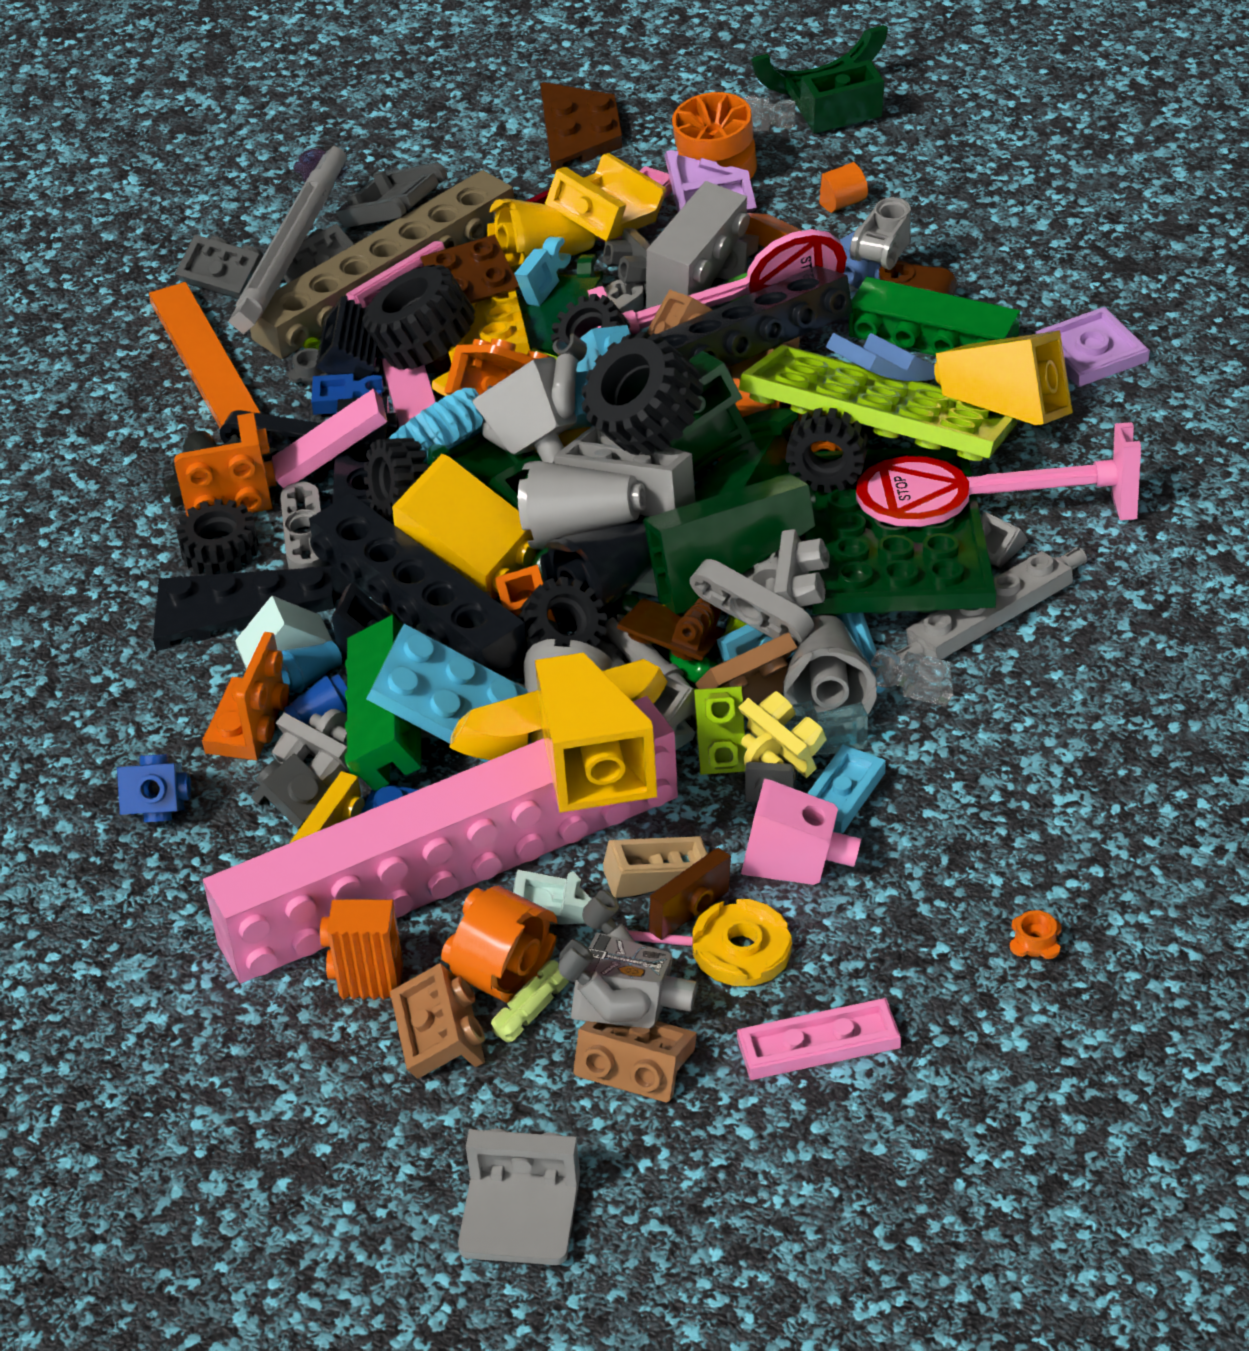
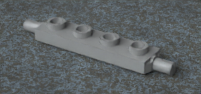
M1075 547L1061 557H1051L1041 551L994 578L996 608H980L974 611L963 609L938 610L928 615L923 620L906 629L908 645L891 654L894 665L903 670L919 659L938 662L1073 583L1072 570L1087 562L1083 549Z

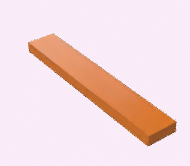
M183 282L149 292L150 303L218 427H222L228 415L233 411L242 410L260 413L187 283Z

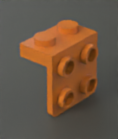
M493 338L491 342L473 339L472 344L456 345L444 393L451 395L463 388H475L477 393L481 395L488 390L487 387L489 385H496L530 361L551 356L535 351H528V354L515 352V344Z
M254 412L237 415L241 442L183 452L175 456V469L186 516H188L187 510L191 507L200 510V503L207 501L208 506H213L216 499H222L223 505H227L229 500L236 501L237 507L243 504L247 507L248 512L251 511L252 513L272 509L269 487L276 486L277 483L273 462H264L263 454L270 453L266 428L257 429Z

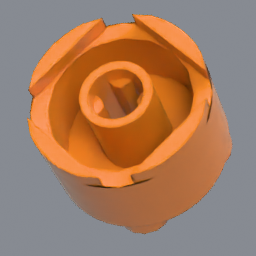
M493 886L485 891L475 888L469 893L464 902V916L456 933L451 935L445 942L441 959L450 965V970L455 977L461 976L468 984L508 1003L523 984H526L533 976L539 978L537 972L550 960L557 936L549 932L550 922L557 924V917L552 911L502 886Z

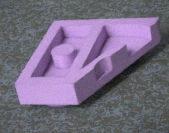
M666 151L664 157L677 212L683 208L705 181L747 196V213L753 212L757 208L748 170L733 166L722 167L715 161L704 158L696 160L678 155V151Z

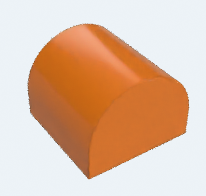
M855 162L823 173L821 176L819 204L830 213L863 201L868 196L866 178Z

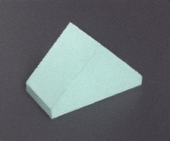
M275 596L269 598L235 640L236 647L246 669L264 632L274 633L277 650L279 651L319 645L332 641L321 615Z

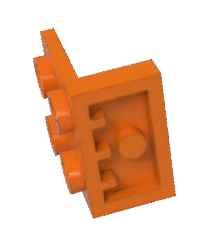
M263 633L243 678L232 676L203 737L202 743L205 754L257 761L265 743L271 742L275 730V720L279 711H284L283 708L287 706L289 700V686L283 682L281 672L283 654L277 650L274 633Z

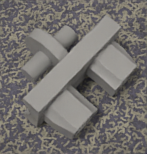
M795 529L782 531L779 557L770 558L769 562L760 564L755 568L753 581L802 609L807 605L824 603L826 591L824 581L819 572L809 574V571L828 568L829 551L821 538L801 541Z
M330 709L323 716L315 713L311 716L310 726L283 712L276 722L283 735L272 750V755L280 764L286 761L293 753L302 761H304L308 754L314 756L315 758L308 767L330 787L341 771L351 774L345 762V753H347V746H345L347 745L345 722L347 721V715L338 709Z

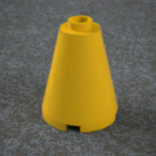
M504 198L495 200L490 207L489 213L496 212L494 223L487 224V236L495 234L513 273L517 271L534 248L542 249L545 240L550 236L564 238L565 242L560 247L559 253H567L571 256L592 249L595 241L599 238L546 204Z

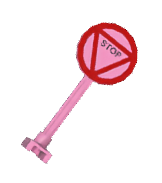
M813 229L792 232L773 241L758 253L748 268L745 278L688 296L693 297L707 307H712L745 295H750L815 266L844 273L847 256L841 241L829 232ZM603 286L588 290L589 298L590 294H597L600 298L602 295L607 296ZM661 304L638 312L630 310L622 313L630 323L631 327L629 330L632 332V335L638 334L640 329L650 326Z
M1132 422L1116 423L1114 427L1113 460L1094 461L1093 465L986 474L976 477H966L962 470L947 461L927 456H903L884 460L868 468L857 481L856 500L865 513L878 521L896 526L922 527L944 522L959 514L969 502V495L991 494L1095 484L1096 487L1112 486L1111 497L1120 521L1137 519L1141 444L1140 441L1133 442L1134 426Z

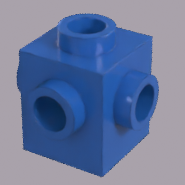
M168 754L139 756L140 765L117 767L120 815L143 813V822L171 821L172 811L184 810V800L191 799L189 772H182V762L169 763ZM154 781L158 783L160 788L158 795L152 790Z

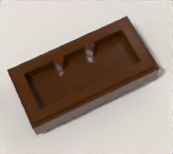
M718 847L650 895L649 932L663 940L694 916L701 915L712 903L729 892L731 855Z

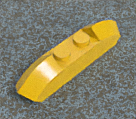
M645 659L603 671L632 702L648 696L654 704L668 683L660 667ZM538 690L470 710L458 720L450 738L449 748L475 758L492 760L528 745V739L531 740V743L543 739Z

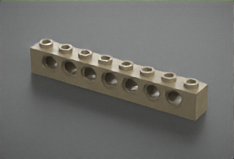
M481 170L275 291L262 316L250 328L252 340L279 358H285L322 335L325 317L342 296H346V293L434 241L443 242L445 249L486 237L487 224L494 223L496 212L489 213L491 205L495 200L504 198L514 199L513 187L488 172Z

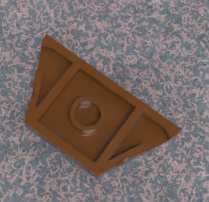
M547 82L540 83L552 174H555L557 169L562 168L563 163L579 157L580 162L585 163L595 159L600 154L610 153L622 148V133L615 94Z

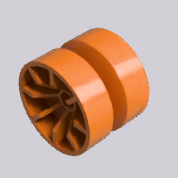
M710 92L694 96L677 107L672 116L675 145L679 152L678 155L696 160L704 158L715 161L722 167L733 166L748 170L750 179L754 176L757 170V156L753 138L752 114L749 104L744 99L731 93Z

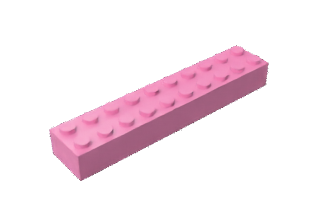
M648 696L633 701L652 721L657 783V797L559 813L543 738L203 879L217 944L241 984L326 948L322 947L320 943V922L322 916L330 915L332 899H394L396 918H399L410 911L438 899L446 898L483 880L491 879L499 873L525 862L533 861L567 844L578 842L586 836L612 825L620 824L635 815L654 807L662 806L668 801L678 798L675 731Z

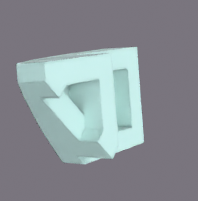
M517 870L513 892L552 911L557 917V924L585 923L582 917L583 909L591 900L588 894L580 887L581 879L574 871L568 873L567 879Z

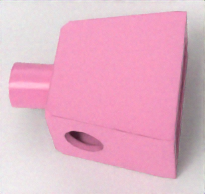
M764 778L741 874L815 885L820 883L826 860L851 867L855 866L861 838L833 832L838 812L835 804Z

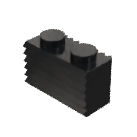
M342 296L323 321V330L315 368L328 375L354 374V381L378 374L382 365V360L377 358L380 349L364 327L363 316L366 313L367 307L362 308L361 303L355 304V301L348 300L347 296Z

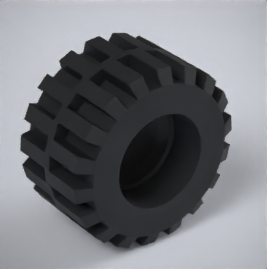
M433 264L413 269L386 285L367 306L363 322L364 327L389 364L394 368L398 367V369L405 370L431 363L448 353L450 347H455L470 331V326L474 323V314L476 312L450 270L443 265L434 266Z
M638 332L635 337L629 334L622 337L620 343L613 342L607 347L608 351L603 356L600 354L594 361L596 363L593 370H589L586 375L588 383L582 387L581 395L585 400L581 404L583 411L587 414V420L624 451L627 450L633 455H639L641 452L645 455L654 454L656 448L663 451L670 447V442L673 439L678 441L684 435L682 431L687 425L691 426L696 419L693 416L694 412L700 410L702 400L698 396L703 393V384L699 381L701 375L694 365L661 336L654 333L650 336L647 332Z

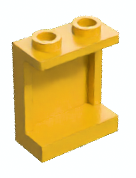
M606 153L601 156L596 172L586 177L578 175L567 167L557 169L545 204L607 242L622 236L624 228H634L636 230L654 223L667 189L612 154Z

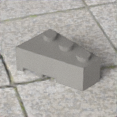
M705 181L647 248L646 309L662 304L669 289L688 296L711 287L738 239L745 234L748 228L750 216L747 214V196Z
M591 426L554 456L555 464L635 476L638 484L644 485L647 497L646 509L640 511V515L654 516L696 502L692 453L668 447L663 451L656 448L654 454L645 455L642 452L639 455H633L627 450L624 451L596 427Z

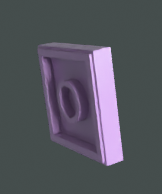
M1106 307L1035 332V334L1060 330L1067 376L1078 387L1149 362L1150 350Z

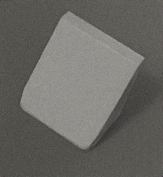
M984 512L981 516L990 564L1000 569L1025 545L1028 539L1020 528Z
M665 676L668 683L654 705L673 728L696 712L694 689Z

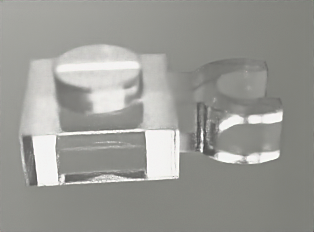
M756 96L742 98L751 108L753 131H769V125H776L781 128L795 127V101L783 100L776 104H769V98H758Z
M884 649L877 650L871 661V666L878 668L875 672L877 686L884 688L893 687L894 685L901 686L904 697L945 707L953 696L951 668L948 661L908 651L904 658L900 659L895 653Z

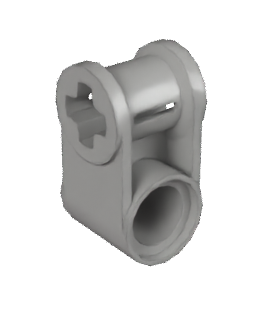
M896 197L880 200L864 223L856 229L850 245V258L855 261L866 259L881 263L884 269L891 270L911 240L910 204L906 200Z

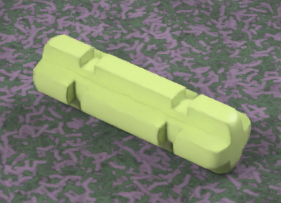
M547 961L537 972L539 978L533 976L507 1003L510 1008H502L492 1019V1032L497 1037H500L505 1042L514 1041L524 1030L522 1024L528 1026L553 1000L554 997L551 993L558 994L569 983V980L560 974L557 961Z

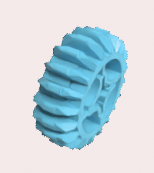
M475 388L457 390L422 410L421 413L411 418L405 425L399 427V430L393 433L389 439L414 438V441H418L421 444L420 451H425L426 458L423 462L427 464L428 449L433 444L445 445L450 450L482 432L483 416L472 402L479 394Z

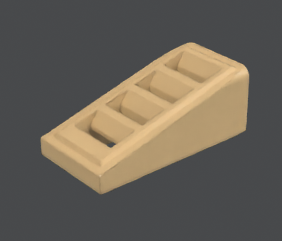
M701 836L609 840L603 862V871L611 893L615 898L631 897L658 890L708 853ZM687 855L690 862H683L681 856Z

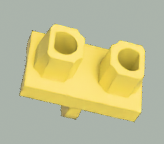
M777 691L773 692L758 705L747 698L738 707L740 712L748 718L746 727L750 732L741 740V745L747 749L744 756L745 765L747 762L783 764L784 761L782 759H784L806 778L817 769L812 756L827 740L822 727L810 717H805L791 731L785 728L784 725L796 713L790 702Z

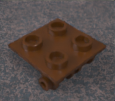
M495 234L420 257L423 266L434 264V266L443 265L445 268H448L471 304L520 289Z
M701 597L685 614H675L666 606L642 598L617 625V629L627 632L628 636L634 641L643 644L656 643L671 649L670 651L674 656L689 661L696 659L702 661L717 644L716 639L722 637L726 629L717 626L721 609L706 602Z

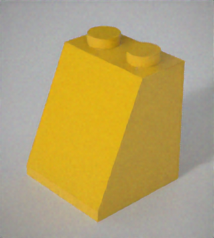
M1060 330L966 344L936 353L937 361L934 366V374L937 383L941 386L943 396L1033 425L1046 424L1073 413Z
M441 454L392 506L394 525L483 592L490 591L491 598L494 600L499 596L495 577L528 567L537 552L527 542L534 540L531 530H522L519 511L452 458Z
M584 652L535 660L541 728L559 813L657 797L652 721Z

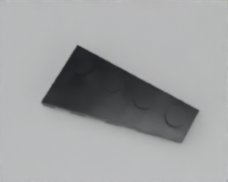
M330 566L159 578L153 633L155 650L157 652L171 648L170 641L192 637L193 643L210 639V632L236 626L237 632L243 631L271 596L314 613L334 609L335 597Z

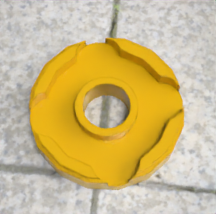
M737 899L736 904L724 906L723 901L710 906L699 915L692 932L693 957L700 969L715 981L731 986H756L773 980L785 969L791 956L792 937L787 929L788 923L783 915L768 904L751 899ZM744 936L750 938L754 943L750 946L741 947L734 945L730 940L735 937Z

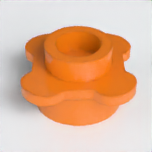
M1032 910L1012 920L1011 927L1015 931V939L1010 942V950L1013 954L1020 957L1025 955L1032 957L1042 956L1045 959H1053L1059 955L1060 945L1056 942V938L1061 933L1062 925L1050 914L1044 911Z

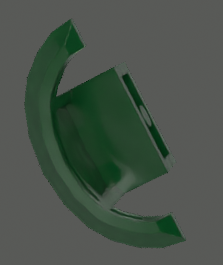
M882 25L865 30L860 40L848 53L820 67L800 71L782 70L771 64L769 55L764 54L751 59L753 72L758 80L768 89L791 96L814 134L882 117L884 80L873 65L872 60L880 52L886 41L888 27Z
M701 351L689 359L701 375L699 381L703 384V393L698 396L702 400L700 410L694 412L693 416L696 419L691 426L687 425L682 431L684 435L678 441L673 439L670 442V447L692 453L694 477L714 460L748 441L764 436L783 434L795 422L798 413L789 408H773L742 417L735 404L742 399V396L724 362Z
M482 432L450 450L445 445L433 444L428 449L427 464L430 467L441 454L449 456L518 511L519 479H527L529 470H522L524 464L530 461H542L538 452L528 458L524 454L513 455L485 439Z

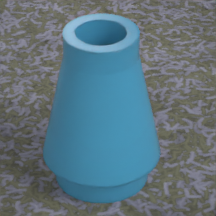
M333 641L281 651L283 654L281 672L283 682L289 686V692H302L330 670L342 664L341 652Z

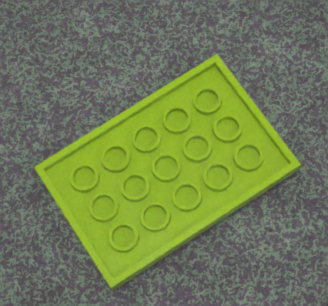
M780 345L744 371L738 388L740 391L750 393L749 398L756 402L774 404L775 400L791 404L790 409L800 414L809 412L810 415H813L814 410L817 408H822L823 413L828 414L830 408H836L837 417L842 418L844 412L851 414L850 424L858 420L861 424L874 427L873 432L878 435L898 438L899 434L916 438L915 444L928 449H940L941 446L958 450V456L972 461H982L983 457L990 458L1014 429L1018 419L943 396L941 387L920 381H902L887 378L857 364L786 345Z

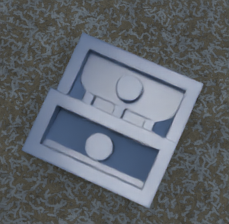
M835 333L832 334L826 345V348L880 376L902 381L936 379L934 374L935 365L872 333L869 334L863 347Z

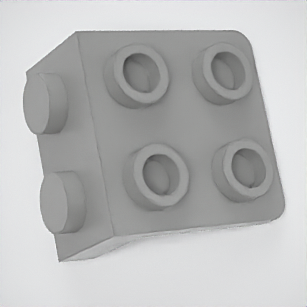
M469 1129L466 1153L470 1183L458 1240L460 1255L467 1259L544 1265H560L564 1263L568 1255L580 1181L577 1137L562 1136L552 1132L531 1134L509 1132L503 1129Z

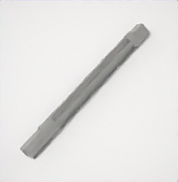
M333 146L322 156L315 170L310 173L238 299L236 308L228 322L242 334H245L254 326L264 313L332 191L335 180L347 160L346 153L339 147Z

